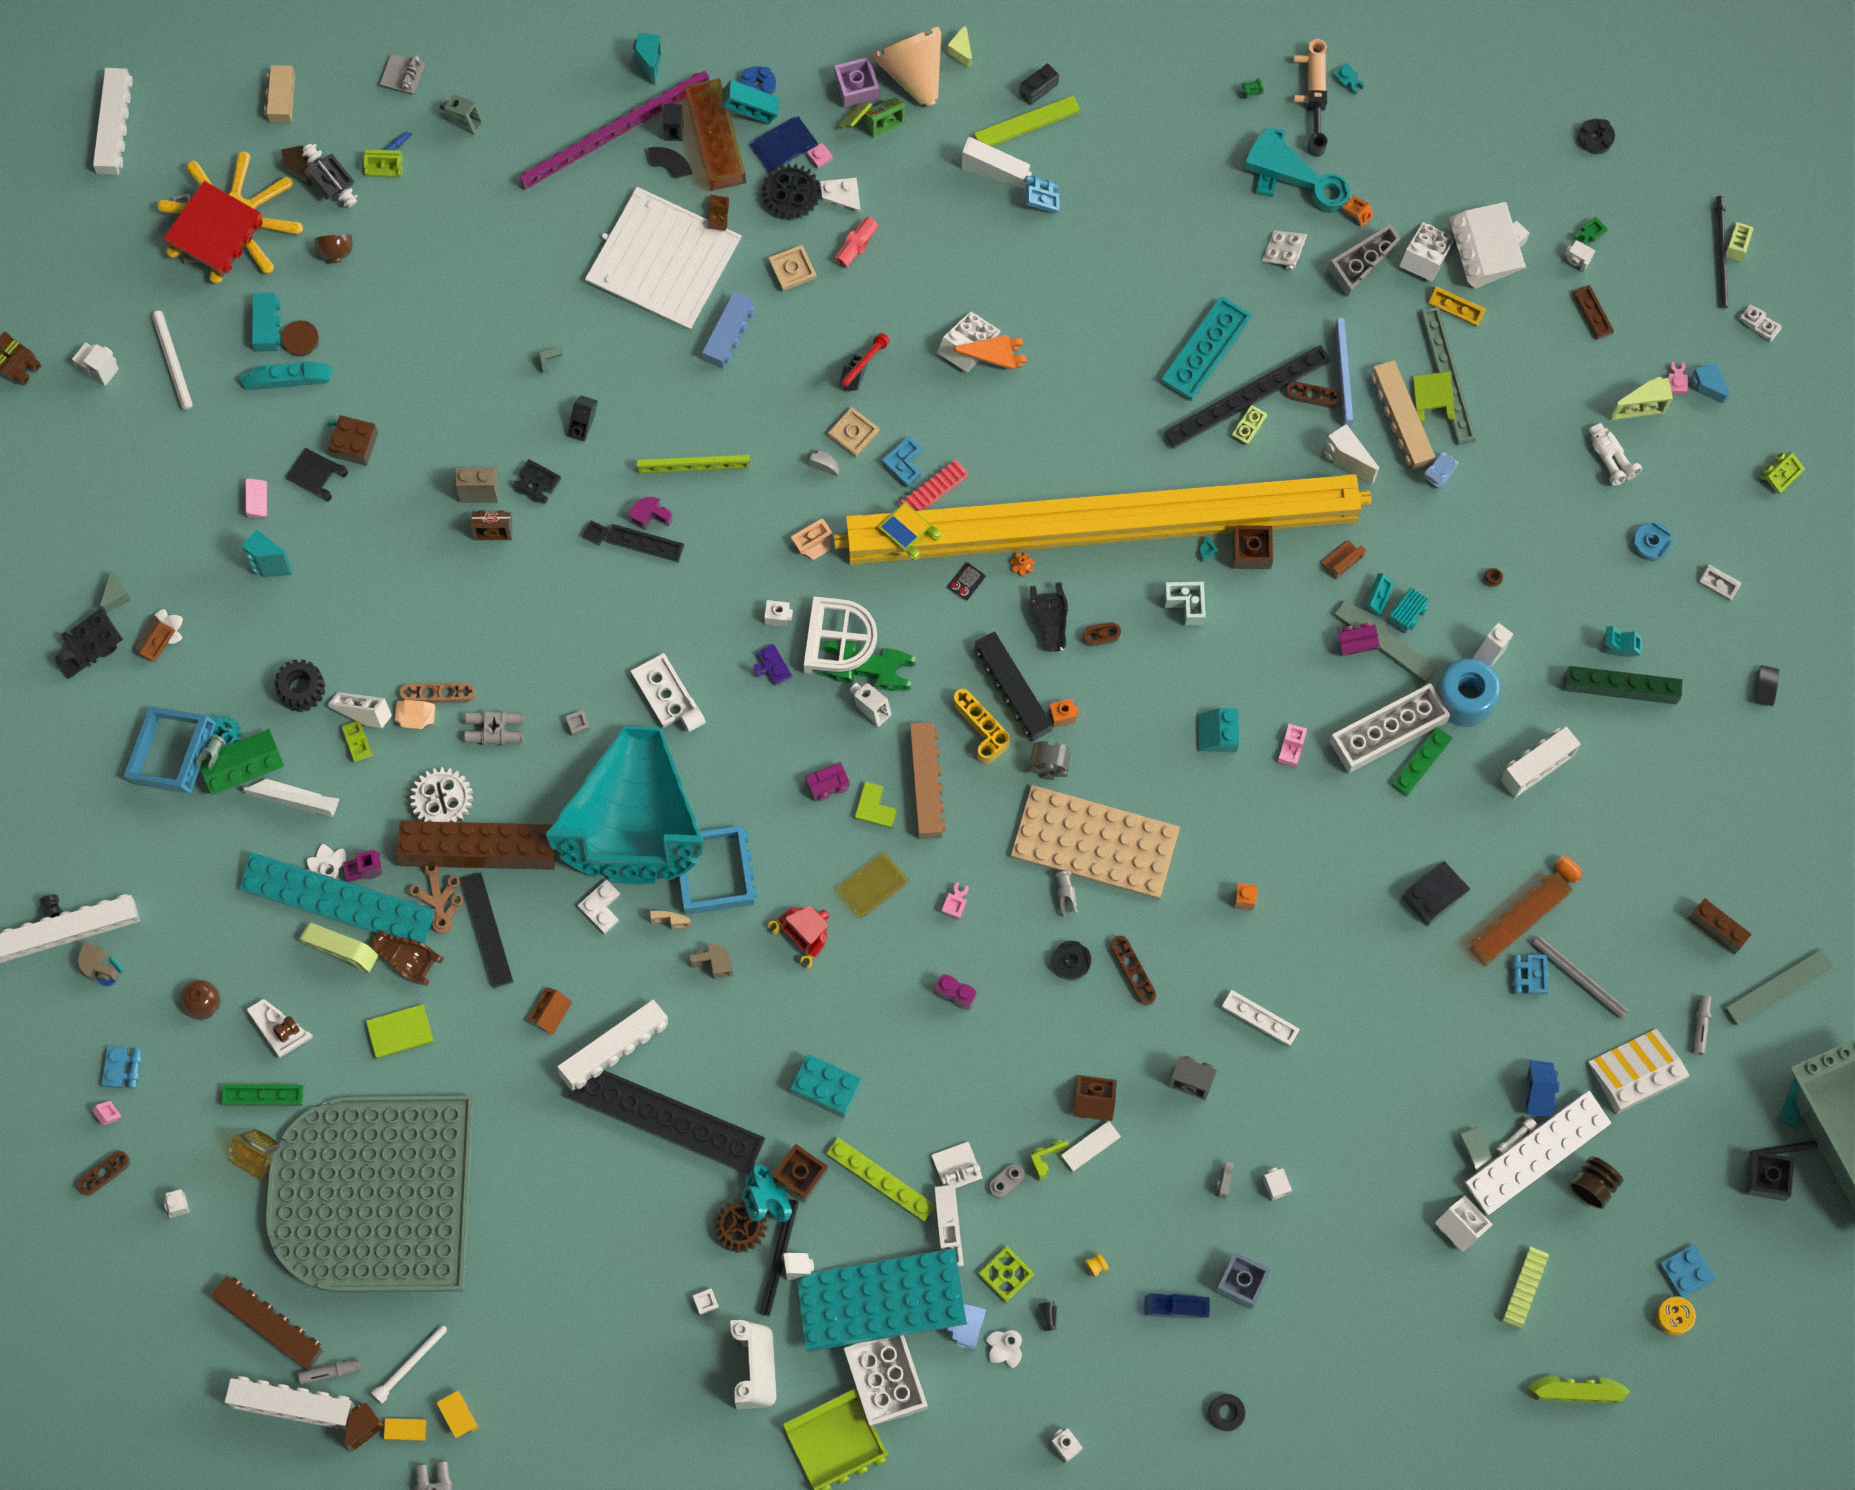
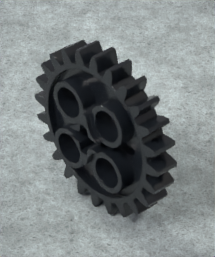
M788 163L787 168H784L781 164L780 170L774 168V174L768 172L769 178H764L765 184H762L763 191H761L762 197H764L763 203H767V209L772 208L771 214L778 212V218L782 214L785 215V220L788 219V216H791L792 220H794L795 215L802 219V213L808 216V209L814 211V205L818 206L817 199H820L821 188L819 187V180H815L816 175H810V169L804 171V166L799 169L796 163L794 167H791L790 163ZM792 178H795L793 184L794 190H792L791 203L790 205H787L789 200V193L791 190V181ZM803 183L805 186L800 187L798 184ZM777 197H784V199L778 200ZM795 200H802V202L797 203Z

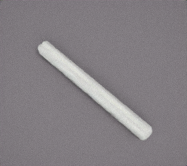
M155 311L152 317L182 409H191L193 404L163 312Z

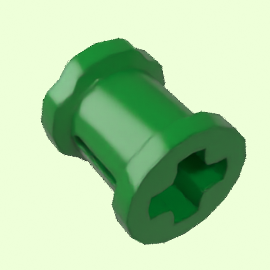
M1260 78L1250 83H1241L1242 93L1245 98H1249L1253 94L1264 93Z

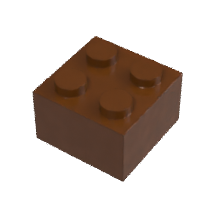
M339 415L328 447L330 456L367 466L378 435L376 424Z
M1235 525L1232 534L1233 569H1271L1273 563L1272 526Z
M795 1143L772 1175L773 1182L805 1203L827 1173L828 1166Z

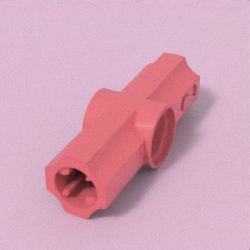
M865 217L857 229L849 233L844 246L834 257L839 266L848 268L855 257L866 249L868 240L878 229V224L874 219Z

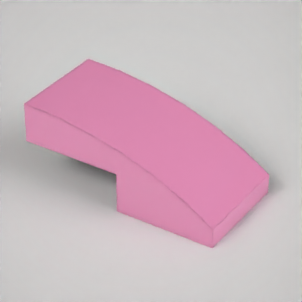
M1292 724L1288 725L1278 763L1297 767L1307 732L1306 728Z

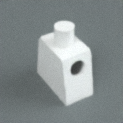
M855 683L851 687L850 692L854 695L856 706L877 727L891 716L888 699L869 683H866L863 687Z

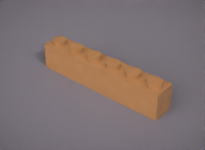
M933 722L910 724L918 838H942V831H945V820H941V813H944V803L939 799V795L943 794L942 783H938V776H941V766L937 765L936 758H940L939 746L935 747V740H938V730L934 728Z

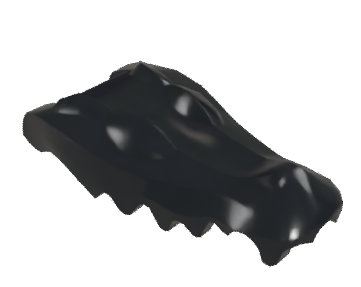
M1062 582L1055 583L1056 593L1037 595L1036 586H1029L1031 612L1043 636L1046 650L1049 652L1063 650L1066 647L1065 631L1068 603L1062 588Z

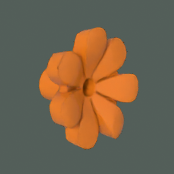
M1016 553V559L1010 561V565L1014 566L1012 572L1017 573L1020 571L1021 577L1026 576V571L1032 573V566L1035 565L1034 559H1029L1030 555L1028 553H1025L1023 556L1021 553Z

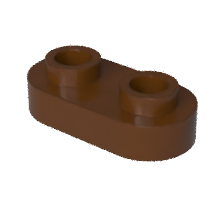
M1114 622L1089 626L1084 631L1083 640L1089 646L1113 643L1120 638L1121 629ZM1108 632H1113L1114 635L1109 636ZM1094 635L1096 639L1092 640L1089 636Z

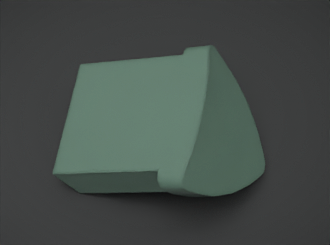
M561 346L538 352L543 373L548 372L547 359L563 355Z

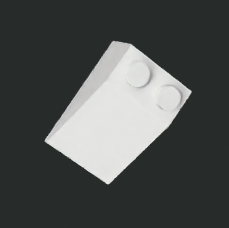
M1346 424L1328 435L1324 448L1326 458L1332 460L1336 466L1351 474H1356L1357 477L1366 482L1374 483L1379 466Z

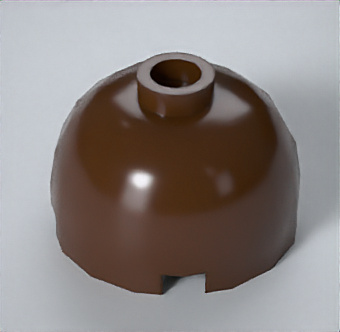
M341 234L342 238L336 235L315 238L318 254L323 259L330 260L331 263H341V259L346 258L351 253L352 235Z
M206 980L191 981L181 992V1007L188 1016L195 1020L210 1018L220 1007L221 997L219 991L212 983Z

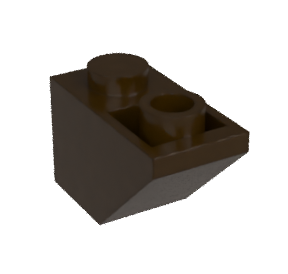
M303 145L281 149L287 174L307 186H312L311 180L304 173V170L308 167L307 161L309 158L302 156L304 153L302 151L304 149Z

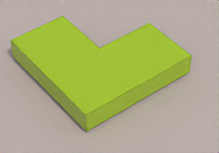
M865 782L855 819L892 829L897 809L879 804L884 786Z

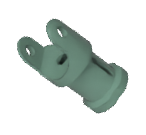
M218 735L210 736L207 747L203 748L197 759V766L203 760H209L208 768L211 769L219 757V751L226 745L225 740Z

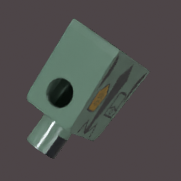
M453 95L449 101L443 99L440 103L439 108L445 111L452 124L473 135L477 133L484 123L477 103L472 100Z

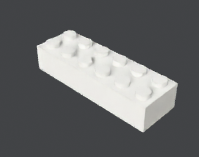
M1430 683L1332 734L1329 742L1347 772L1351 773L1437 728V726L1439 727L1447 723L1450 713Z
M237 1376V1379H230L225 1403L232 1409L341 1430H347L349 1415L355 1407L352 1401L349 1400V1397L337 1395V1398H332L328 1393L317 1391L316 1395L304 1388H297V1391L283 1384H277V1387L269 1385V1382L257 1380V1383L249 1381V1378Z

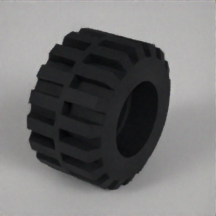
M297 659L293 660L292 664L287 662L285 663V668L281 666L279 669L280 673H276L275 676L277 680H274L275 690L281 703L283 702L286 708L290 707L292 711H295L297 708L299 712H303L305 708L309 711L311 706H318L317 701L321 702L323 699L322 695H325V682L318 667L314 666L310 661L306 663V660L301 659V662H298ZM305 678L311 681L309 687L304 692L294 693L289 690L291 684L297 679Z

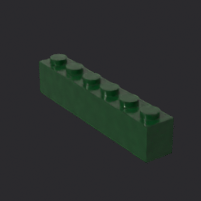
M1568 666L1564 674L1563 691L1677 704L1682 697L1683 679Z

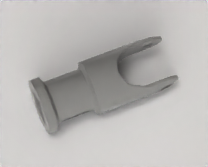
M1061 871L1054 874L1058 882V898L1064 917H1066L1065 903L1069 899L1073 902L1075 913H1078L1075 888L1072 887L1070 878L1072 875L1071 871Z

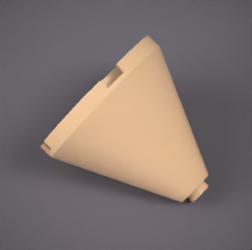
M939 27L930 29L931 35L923 32L883 49L885 52L883 55L881 51L872 54L874 61L920 105L925 104L926 107L935 104V99H938L941 31Z

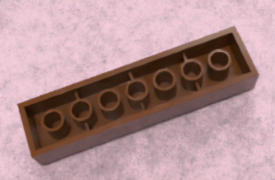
M400 821L397 847L399 866L407 867L437 866L555 870L556 849L553 850L546 836L547 831H549L553 824Z

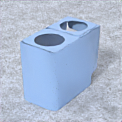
M964 1304L967 1325L949 1327L948 1330L953 1331V1339L957 1340L958 1346L975 1350L986 1309Z

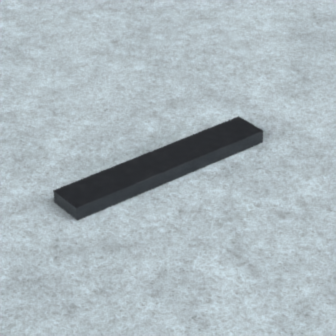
M482 873L465 877L463 882L494 987L497 988L513 983Z

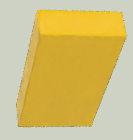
M385 1418L384 1440L426 1441L427 1420Z

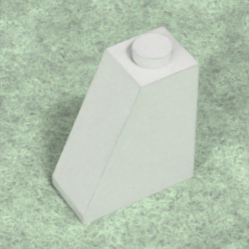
M1498 623L1486 637L1473 659L1480 660L1492 667L1506 650L1513 633Z

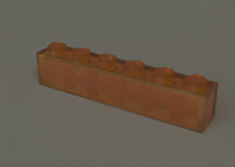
M1557 872L1553 876L1550 874L1541 881L1543 884L1539 888L1536 886L1527 893L1529 897L1525 900L1522 898L1513 905L1515 909L1511 912L1508 910L1499 917L1501 921L1497 924L1493 922L1485 929L1486 934L1483 936L1479 934L1471 941L1473 945L1470 951L1485 967L1571 893L1572 887Z

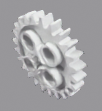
M441 767L440 772L433 768V774L426 771V778L420 775L421 783L414 782L417 789L412 788L411 791L415 795L410 796L411 801H414L411 803V807L416 808L413 812L414 815H419L418 820H424V822H457V819L464 821L462 815H469L466 808H472V804L469 802L474 800L473 796L470 795L473 793L472 788H468L470 786L469 781L464 782L466 780L465 776L463 775L459 778V771L452 774L451 768L445 772L443 767ZM437 783L441 785L447 810L446 814L443 813ZM447 784L454 785L451 790L444 789ZM428 789L435 790L431 795L425 794ZM451 802L458 803L455 808L448 807ZM432 807H439L436 813L430 812Z

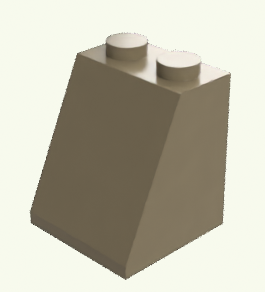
M499 467L456 468V488L460 503H498Z

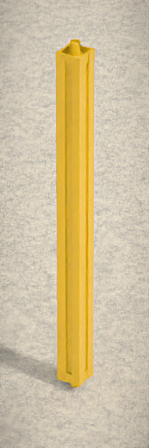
M1353 474L921 510L916 512L940 530L941 538L935 541L926 532L913 547L919 551L920 557L918 559L1227 534L1233 533L1235 525L1272 526V530L1352 524L1357 523L1361 512V505H1371V496H1369L1371 493L1369 490H1358L1357 475ZM893 513L846 516L847 534H834L835 549L848 548L850 565L912 560L902 548L878 528Z

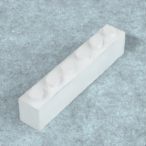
M105 68L93 164L97 174L119 175V169L123 166L121 152L125 150V143L123 141V136H126L127 133L125 119L129 117L127 103H130L131 100L129 87H132L133 84L132 76L129 75L127 69Z
M653 999L558 1066V1074L571 1091L576 1088H582L586 1085L587 1080L592 1077H598L603 1072V1069L607 1066L615 1065L624 1054L629 1055L635 1050L637 1045L649 1041L654 1033L662 1032L668 1024L667 1015Z

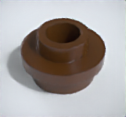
M1490 568L1484 574L1485 583L1492 587L1500 585L1503 580L1502 572L1496 568ZM1490 576H1495L1496 580H1491Z

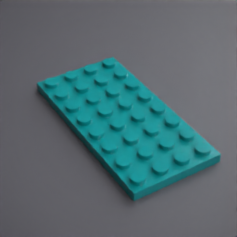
M955 1248L811 1273L810 1276L797 1278L807 1352L967 1325Z

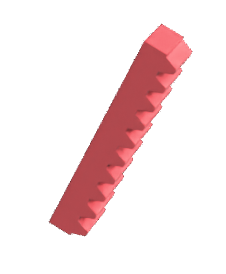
M953 460L939 474H935L934 478H930L922 487H918L917 491H913L910 496L908 495L905 500H902L899 507L906 502L915 511L926 510L967 478L968 472L957 460Z

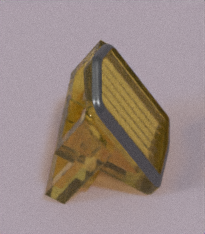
M253 1129L233 1137L229 1149L231 1154L228 1160L262 1181L266 1177L273 1154L278 1151L280 1146L269 1135Z

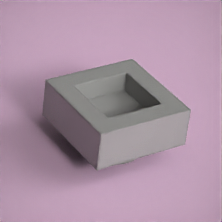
M584 710L565 716L572 736L590 730Z

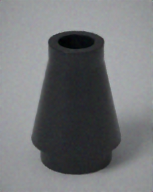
M1055 1302L1038 1303V1312L1045 1331L1057 1330V1306H1055Z

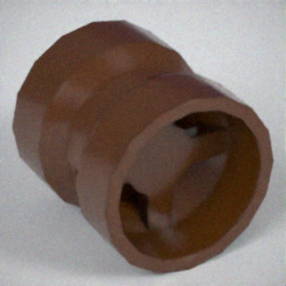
M287 1016L281 1024H276L272 1027L275 1035L282 1043L289 1040V1036L300 1032L298 1025L291 1016Z

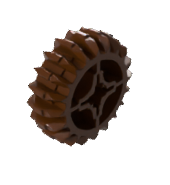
M743 1198L741 1204H738L737 1199H734L733 1206L726 1202L727 1210L724 1207H720L723 1215L719 1213L715 1215L720 1221H714V1226L719 1227L714 1229V1233L720 1234L717 1237L718 1241L724 1239L722 1242L723 1247L727 1246L728 1243L730 1244L729 1251H732L735 1246L736 1252L740 1253V1247H744V1252L746 1253L748 1252L747 1246L750 1245L751 1249L754 1250V1242L759 1245L762 1243L758 1237H766V1234L761 1231L768 1230V1226L762 1225L767 1222V1218L757 1221L756 1232L751 1237L748 1228L754 1221H751L749 1216L741 1217L736 1213V1211L747 1212ZM731 1215L734 1222L729 1227V1229L725 1231V1221L728 1218V1216ZM737 1220L738 1222L745 1223L744 1231L743 1229L740 1230V1227L737 1229ZM740 1234L745 1240L737 1241L729 1236Z

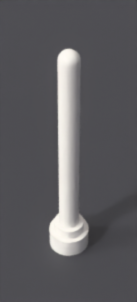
M440 1326L383 1386L376 1387L371 1394L383 1404L388 1399L389 1391L446 1333L447 1328Z

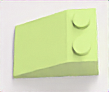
M1654 378L1618 401L1610 419L1617 420L1666 413L1673 399L1669 379Z

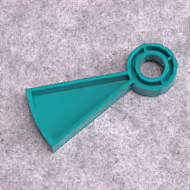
M1270 127L1256 140L1243 169L1311 190L1312 201L1317 208L1324 212L1334 213L1341 210L1350 196V187L1343 177L1331 173L1319 177ZM1323 189H1334L1338 194V198L1334 200L1326 198L1323 194Z

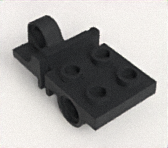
M100 608L70 630L73 635L66 632L61 634L70 650L59 653L55 657V661L67 678L70 679L86 666H92L89 661L96 663L97 658L112 654L117 649L116 644L122 641L123 638L105 611Z

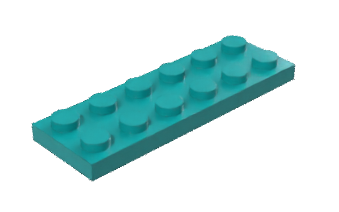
M1221 296L1164 374L1161 382L1192 401L1250 321L1252 314Z

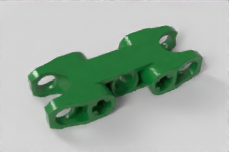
M842 640L824 641L823 650L835 654L839 661ZM845 641L843 660L850 659L860 653V645L855 642ZM882 648L880 656L871 655L865 663L855 669L843 672L818 670V674L843 683H852L854 675L875 679L874 686L876 688L888 691H906L911 689V681L899 677L896 674V670L902 666H915L916 657L903 653L900 650Z

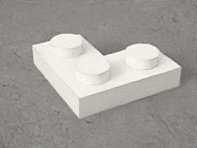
M605 880L578 905V908L606 934L619 922V919L607 907L620 896V893L608 880Z

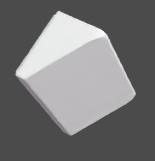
M1708 565L1699 580L1700 583L1731 601L1742 584L1711 565Z

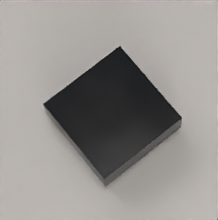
M591 520L582 537L600 546L608 528Z

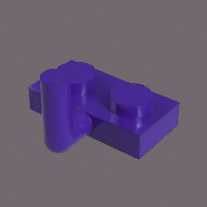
M774 643L757 652L763 667L758 663L754 664L753 669L756 677L768 673L775 686L792 677Z

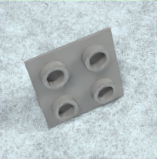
M391 54L380 85L415 94L426 63L421 62L417 55L406 58Z

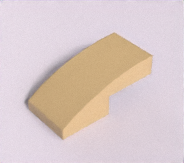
M650 911L652 924L671 922L672 929L691 928L690 919L683 915L668 911Z

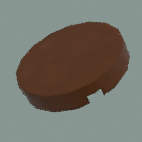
M298 320L291 322L282 332L283 346L286 351L294 356L302 357L309 355L319 344L318 331L308 321Z

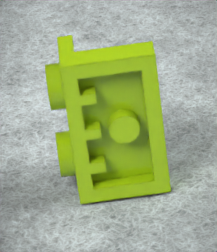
M1782 452L1775 457V461L1762 470L1763 473L1759 478L1760 480H1767L1774 491L1779 494L1805 468L1793 452Z

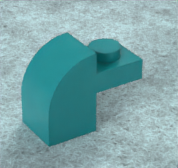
M1606 626V633L1604 634L1605 652L1624 657L1641 656L1642 637L1637 632H1620L1614 626Z

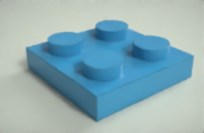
M1695 1244L1659 1264L1677 1295L1682 1298L1716 1279Z

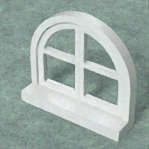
M813 597L804 660V673L812 674L813 669L843 672L861 666L870 658L877 643V628L871 614L861 605L849 600ZM825 609L846 611L843 632L822 630ZM849 612L855 614L863 621L867 634L847 633ZM820 638L842 640L839 661L818 659ZM846 640L866 642L860 653L850 659L843 660Z

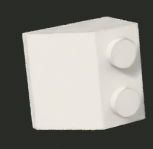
M1463 1196L1435 1222L1439 1230L1446 1234L1454 1246L1462 1252L1493 1225L1466 1196Z

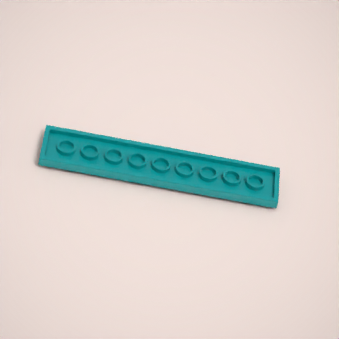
M250 852L239 888L252 894L376 933L382 930L394 937H404L408 940L422 942L423 944H426L436 909L255 852Z

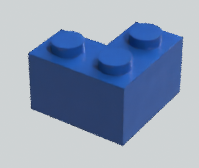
M1530 1060L1527 1073L1528 1092L1525 1102L1527 1115L1551 1117L1552 1110H1555L1556 1098L1554 1097L1555 1093L1559 1092L1560 1082L1557 1081L1558 1071H1555L1554 1063Z

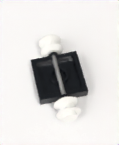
M307 145L302 150L304 152L302 156L309 158L307 163H314L304 170L307 177L326 200L339 193L338 201H344L343 207L348 206L350 208L355 205L358 195L353 196L351 194L353 189H347L355 181L332 153L321 159L322 151L315 149L317 145Z

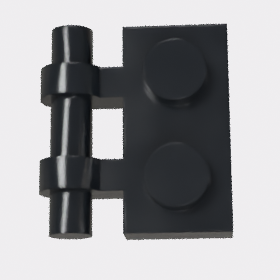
M528 459L519 473V477L524 480L522 483L515 480L512 486L518 489V492L531 496L534 501L546 504L548 497L543 495L544 491L552 494L560 482L561 476ZM530 483L538 486L536 491L528 487Z

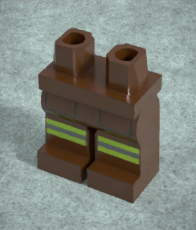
M4 331L0 335V375L14 384L18 382L26 385L30 379L26 372L29 368L37 372L41 364L31 350L18 343Z

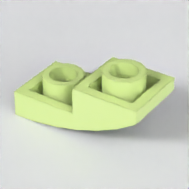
M1251 405L1232 436L1249 444L1266 419L1267 413Z

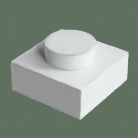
M712 1288L693 1295L700 1316L719 1308Z

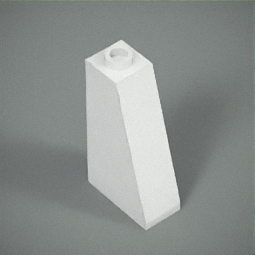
M968 137L962 153V170L1024 188L1025 176L1032 175V172H1029L1030 164Z

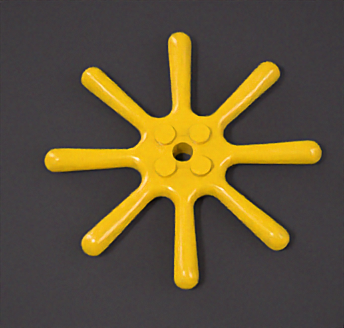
M240 152L237 156L232 189L229 195L255 209L257 206L290 189L293 181L290 177H283L255 197L244 199L241 196V190L248 169L250 155L247 152ZM190 161L187 164L188 172L200 186L204 181L212 185L196 161ZM160 200L157 204L160 212L181 214L187 204L169 200ZM262 218L263 224L261 228L299 235L303 230V226L299 222ZM252 239L248 245H245L262 272L270 274L274 270V265ZM168 247L166 250L167 255L171 258H176L184 253L176 247H173V249ZM211 269L210 281L215 284L220 283L222 278L218 271Z

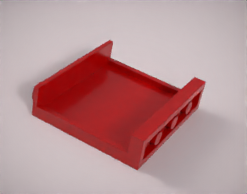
M204 181L165 235L164 242L170 249L176 247L218 271L220 277L223 278L225 273L228 274L231 271L232 263L235 259H239L242 255L244 246L251 242L253 233L261 228L263 224L261 212Z

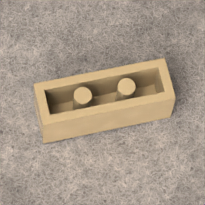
M271 65L270 72H267L269 88H266L268 105L265 104L264 106L265 116H268L270 123H291L295 83L293 66Z

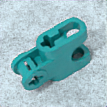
M763 1165L755 1166L752 1171L753 1174L745 1178L746 1187L742 1193L751 1221H761L768 1210L776 1221H788L792 1210L784 1188L775 1187L771 1172L767 1167Z

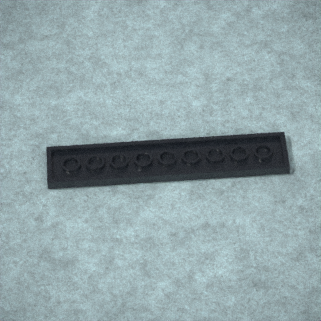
M605 1070L598 1077H592L587 1080L586 1085L582 1088L570 1090L567 1097L569 1100L750 1175L765 1142V1137Z

